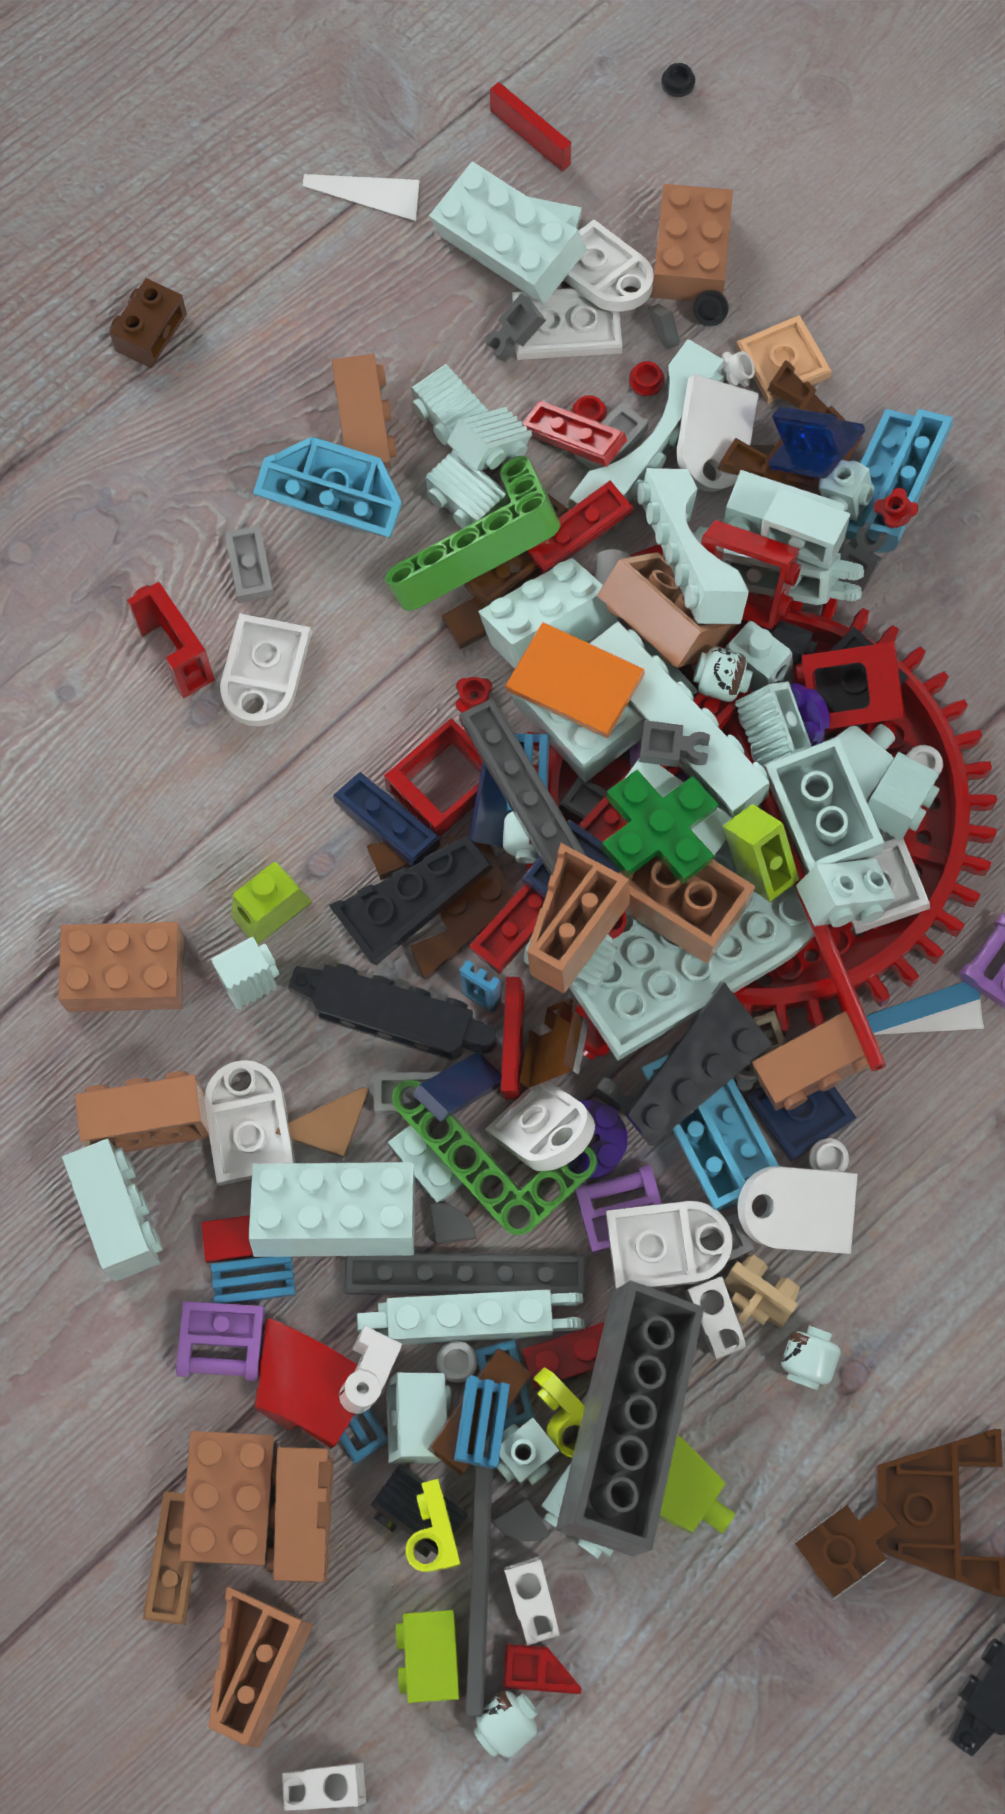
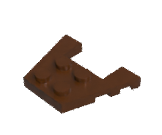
M785 360L771 381L767 391L797 407L796 414L769 456L735 438L717 469L734 475H739L740 470L821 496L818 484L822 473L830 469L835 458L849 462L863 437L833 406L828 408L815 395L816 389L808 381L804 383L794 373L795 367Z
M466 836L440 838L441 844L430 854ZM474 842L494 868L439 913L446 931L411 945V951L424 980L431 978L436 973V970L449 959L452 960L458 955L461 949L479 935L514 897L490 845ZM384 843L367 845L368 853L380 880L392 876V873L404 867L407 869L412 867Z
M1001 1429L989 1430L875 1466L876 1507L884 1503L898 1522L896 1527L877 1540V1546L882 1553L993 1596L1005 1597V1557L961 1555L959 1467H1002Z

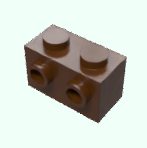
M145 278L139 289L136 288L132 291L128 305L121 316H116L110 326L109 333L115 351L152 368L187 315L182 294Z

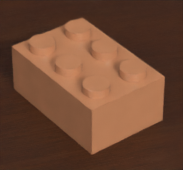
M663 184L652 298L695 302L696 298L707 290H716L723 294L733 190Z
M658 552L619 559L597 594L607 604L606 608L611 614L625 620L639 635L641 640L649 642L660 652L659 655L663 661L677 668L697 663L701 653H708L712 647H722L737 625L697 624L690 608H687L685 605L684 595L680 586H676L675 576L670 565L666 564L665 558Z
M656 855L627 877L629 879L630 904L625 912L708 964L749 906L756 886L715 860L684 884H681Z
M178 922L61 925L58 1000L67 1012L183 1009L184 934Z
M186 1071L168 1073L165 1075L164 1080L149 1082L148 1078H135L126 1081L125 1086L110 1088L109 1085H94L85 1089L86 1093L75 1094L80 1142L85 1147L108 1138L115 1148L122 1147L125 1153L209 1138L204 1099L205 1091L195 1074L189 1075Z
M190 1431L180 1562L244 1566L265 1565L274 1435Z

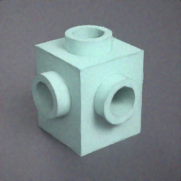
M835 458L830 469L822 473L818 484L821 496L846 504L845 512L850 513L849 519L856 522L859 520L865 507L871 502L874 494L870 469L860 462L853 460L848 462Z
M531 1418L521 1428H518L514 1423L503 1432L497 1469L508 1483L515 1478L520 1486L527 1480L531 1485H534L551 1470L547 1463L559 1454V1449L534 1418ZM521 1448H525L531 1452V1457L524 1461L519 1460L516 1457V1452Z

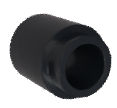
M784 620L777 622L773 629L766 628L775 639L790 649L793 665L795 666L802 663V655L814 654L817 649L818 642L813 640L814 632Z

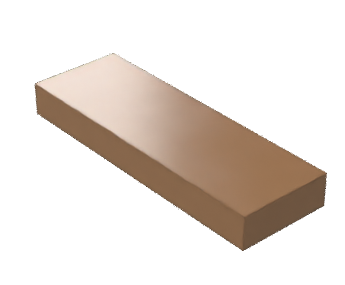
M167 1491L163 1493L143 1620L180 1625L186 1624L195 1563L180 1562L185 1494Z

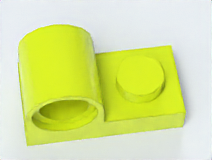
M544 1367L533 1378L542 1388L537 1395L553 1411L558 1407L561 1408L548 1423L547 1436L561 1453L573 1458L577 1437L569 1444H564L562 1437L564 1431L573 1425H577L579 1433L585 1405L554 1373Z
M435 1479L422 1483L424 1493L416 1496L422 1519L427 1520L431 1518L433 1527L420 1530L409 1538L405 1547L406 1558L412 1567L424 1573L460 1566L461 1562L440 1481ZM424 1539L433 1540L438 1546L437 1558L429 1564L420 1563L415 1557L416 1545Z

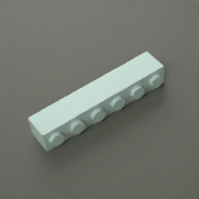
M616 622L589 643L644 669L645 675L629 701V704L643 718V725L644 720L683 725V736H690L695 732H705L710 735L708 746H694L697 752L708 753L705 765H694L686 758L680 757L678 766L689 778L693 776L719 804L718 807L734 818L751 804L758 806L769 797L770 777L766 770L758 762L752 764L743 754L744 749L739 741L732 735L726 736L718 728L719 723L707 708L701 710L693 701L694 697L689 688L681 681L676 683L668 675L667 666L657 655L651 657L643 648V641L634 630L629 629L627 631L619 622Z

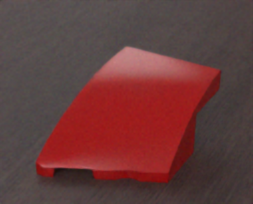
M268 1318L263 1325L264 1341L262 1356L259 1362L258 1373L260 1379L259 1387L256 1390L255 1409L287 1431L298 1426L331 1449L335 1447L355 1414L347 1411L342 1406L339 1392L344 1382L355 1372L358 1364L304 1333Z

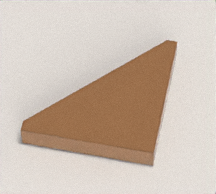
M361 1087L289 1122L290 1139L293 1142L345 1159L369 1095V1088ZM278 1127L275 1134L281 1135L280 1128Z

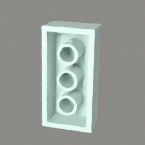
M473 161L429 215L440 237L543 305L587 251L577 228Z
M413 1162L253 1164L249 1241L254 1257L414 1255L415 1174Z

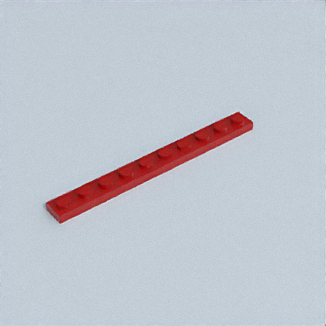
M748 689L746 693L739 692L737 697L731 702L712 698L700 692L693 701L701 710L707 708L715 716L719 723L718 728L721 730L738 711L739 708L735 705L736 701L749 695L751 690ZM660 765L675 777H678L683 772L679 766ZM632 767L626 772V774H625L616 784H618L620 781H622V780L626 777V775L629 773V771L632 769ZM605 796L578 826L604 842L628 823ZM524 885L469 945L470 951L500 975L530 941L545 898L527 885Z

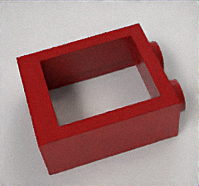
M715 520L703 534L701 545L711 554L722 561L725 548L780 567L773 600L749 592L742 616L743 620L752 621L763 627L773 629L781 617L787 618L791 610L793 597L789 596L790 587L796 584L800 575L801 564L797 563L800 548Z
M452 718L384 775L386 789L408 812L439 837L475 807L479 783L442 814L410 780L451 744L480 773L483 763L462 725L459 726Z

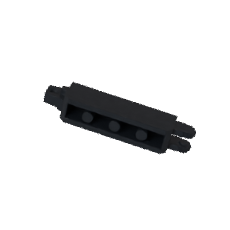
M338 963L335 967L325 964L323 970L296 966L289 982L288 988L290 992L313 1002L320 1020L453 1061L462 1056L464 1048L474 1052H482V1054L486 1053L487 1055V1053H491L497 1047L496 1029L494 1030L493 1026L490 1027L489 1024L485 1025L484 1022L474 1020L473 1010L467 1009L468 1005L454 998H446V1001L432 998L430 992L419 987L410 986L409 990L394 986L395 982L384 976L373 975L371 979L358 975V971L351 966Z
M1005 1633L1000 1640L993 1638L981 1655V1659L985 1662L977 1676L971 1673L957 1693L962 1698L957 1705L961 1713L949 1737V1741L962 1752L972 1757L993 1734L1005 1735Z

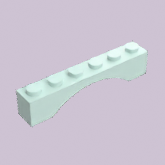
M687 339L668 365L666 382L668 402L654 432L640 447L625 458L607 467L589 471L570 496L569 510L610 480L629 503L631 500L637 501L639 483L644 482L646 468L661 469L665 463L667 451L671 446L677 447L688 378L696 374L723 383L725 376L722 375L724 360ZM623 519L613 527L617 528L622 523ZM609 530L603 533L602 536L605 537Z
M646 468L644 482L639 483L638 503L643 506L646 512L647 522L652 525L658 545H661L664 551L666 564L670 565L674 573L676 586L681 588L686 607L690 608L697 624H741L749 591L739 571L707 551L696 540L688 527L698 489L689 470Z

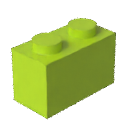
M751 804L723 825L737 874L756 886L754 892L771 902L799 881L782 822L754 804Z
M455 1610L403 1613V1623H396L397 1650L405 1649L406 1667H398L399 1694H407L408 1703L460 1699Z

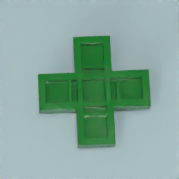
M637 769L607 791L606 799L628 824L602 842L601 850L626 878L656 855L681 884H684L713 862V853L691 829L713 814L719 804L693 776L665 797H662Z

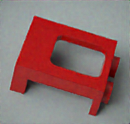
M159 581L151 586L147 585L139 588L131 598L127 599L137 629L142 637L162 626L176 647L177 651L165 658L175 686L183 699L215 680L205 648Z
M895 642L802 655V663L796 664L798 683L803 684L802 686H806L807 689H814L815 691H817L814 672L816 669L852 663H862L865 666L870 704L862 709L829 713V729L905 718Z

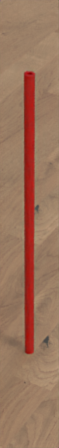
M736 712L726 723L730 735L734 736L744 749L743 754L753 764L751 743L748 741V736L745 734L746 731L740 724L738 713ZM769 788V797L760 803V807L784 825L799 881L793 884L868 1065L871 1071H878L886 1066L885 1060L828 926H814L796 885L806 876V873Z

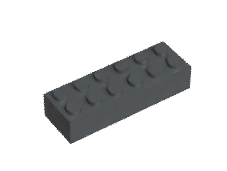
M631 1280L612 1291L556 1531L632 1557L653 1549L705 1307Z

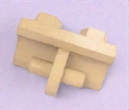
M751 1254L742 1263L737 1261L724 1283L727 1292L733 1295L731 1303L743 1310L738 1318V1322L744 1325L751 1316L763 1325L768 1320L781 1329L798 1305L795 1300L800 1289L799 1285L784 1277L780 1278L775 1287L766 1282L761 1277L768 1267L763 1260L754 1254Z

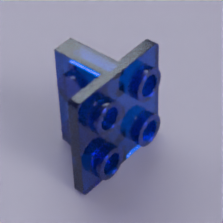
M779 406L773 413L772 419L783 441V445L768 463L771 469L823 479L827 478L865 433V427L862 423L838 420L837 415Z

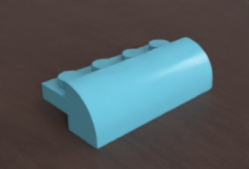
M889 409L885 410L860 462L870 469L874 494L859 520L856 522L849 519L845 537L856 540L858 530L865 523L869 522L871 526L867 534L871 540L877 541L883 532L888 533L885 544L875 552L885 553L897 548L908 523L898 528L886 526L882 515L875 513L874 503L891 495L892 491L896 488L904 489L907 494L906 497L911 502L918 503L953 427V417L918 409L915 416ZM894 506L892 509H898L899 506Z
M669 1055L642 1067L641 1070L647 1082L653 1073L659 1070ZM733 1078L672 1129L714 1210L722 1211L738 1205L741 1189L750 1176L763 1168L779 1166Z

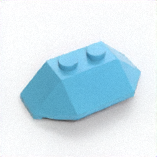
M310 437L275 455L264 458L253 491L254 495L293 510L361 532L387 538L392 537L402 506V501L381 458L315 437Z

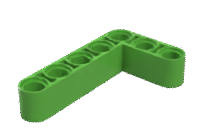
M516 456L508 460L500 470L501 478L512 503L403 560L387 572L385 581L404 610L411 611L426 605L548 540L558 532L560 521L544 485L527 456Z
M406 1080L399 1083L393 1091L392 1100L396 1110L501 1226L511 1234L524 1235L534 1230L587 1181L597 1169V1155L592 1148L587 1146L584 1152L590 1158V1165L585 1172L575 1173L570 1169L569 1164H566L554 1170L540 1171L521 1189L454 1115L446 1119L449 1123V1131L445 1137L436 1139L432 1136L429 1127L432 1120L436 1117L422 1103L413 1110H409L403 1103V1096L406 1090L412 1087L417 1088L422 1082ZM463 1146H470L476 1153V1161L468 1169L459 1166L456 1160L457 1152ZM490 1175L499 1177L503 1182V1192L495 1199L489 1198L483 1191V1183ZM548 1177L554 1178L560 1185V1194L553 1201L545 1200L539 1193L540 1183ZM516 1205H523L530 1212L531 1219L525 1228H518L510 1221V1212Z

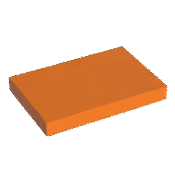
M542 622L505 687L508 692L608 739L644 677L645 672L643 668Z

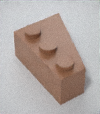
M375 353L332 359L344 447L381 458L385 467L391 468L390 458L397 457L394 435L387 436L385 422L391 421L389 400H381L380 386H386L384 365L376 364Z
M561 843L553 875L549 879L544 905L540 909L527 951L530 975L565 994L629 906V879Z
M846 1011L752 1062V1071L775 1111L783 1107L787 1111L794 1109L807 1100L806 1096L819 1090L822 1092L827 1091L838 1085L843 1079L869 1068ZM874 1035V1037H875V1039H876V1041H877V1044H878V1046H879V1049L881 1050V1045H880L879 1041L877 1040L876 1036Z
M277 1447V1460H274L272 1475L273 1486H276V1503H272L270 1509V1529H275L274 1546H269L267 1555V1571L274 1572L273 1580L328 1582L334 1455L329 1449Z
M227 1586L225 1622L220 1634V1642H222L219 1668L215 1673L208 1728L245 1746L260 1747L313 1624L247 1593Z

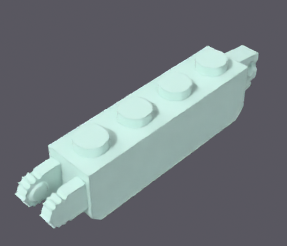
M700 526L693 533L700 544L703 534L708 530L706 527ZM724 548L722 561L739 571L749 592L774 596L780 567ZM837 553L829 570L797 559V563L801 564V571L796 584L790 587L789 596H792L794 601L813 605L826 604L830 598L851 602L856 601L862 597L861 587L838 580L840 578L854 581L863 578V566L840 560V553Z
M549 1289L387 1298V1302L378 1303V1312L357 1313L358 1332L361 1333L366 1326L402 1345L552 1336V1332L585 1329L584 1319L578 1317L552 1319L551 1306L569 1307L583 1303V1294H550Z

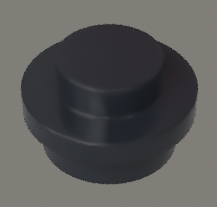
M674 63L662 75V88L670 96L684 97L693 91L695 75L688 65Z
M704 291L694 302V315L705 326L719 325L728 315V301L719 291Z

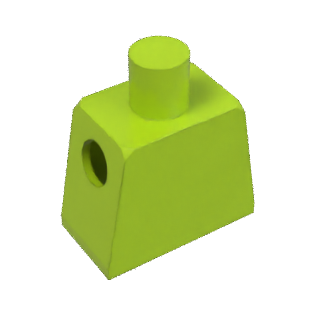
M273 862L232 895L231 917L248 938L253 936L258 945L309 905L312 900L285 869L277 862Z
M678 1434L659 1519L690 1534L694 1532L701 1520H703L723 1534L736 1515L735 1512L716 1499L726 1483Z

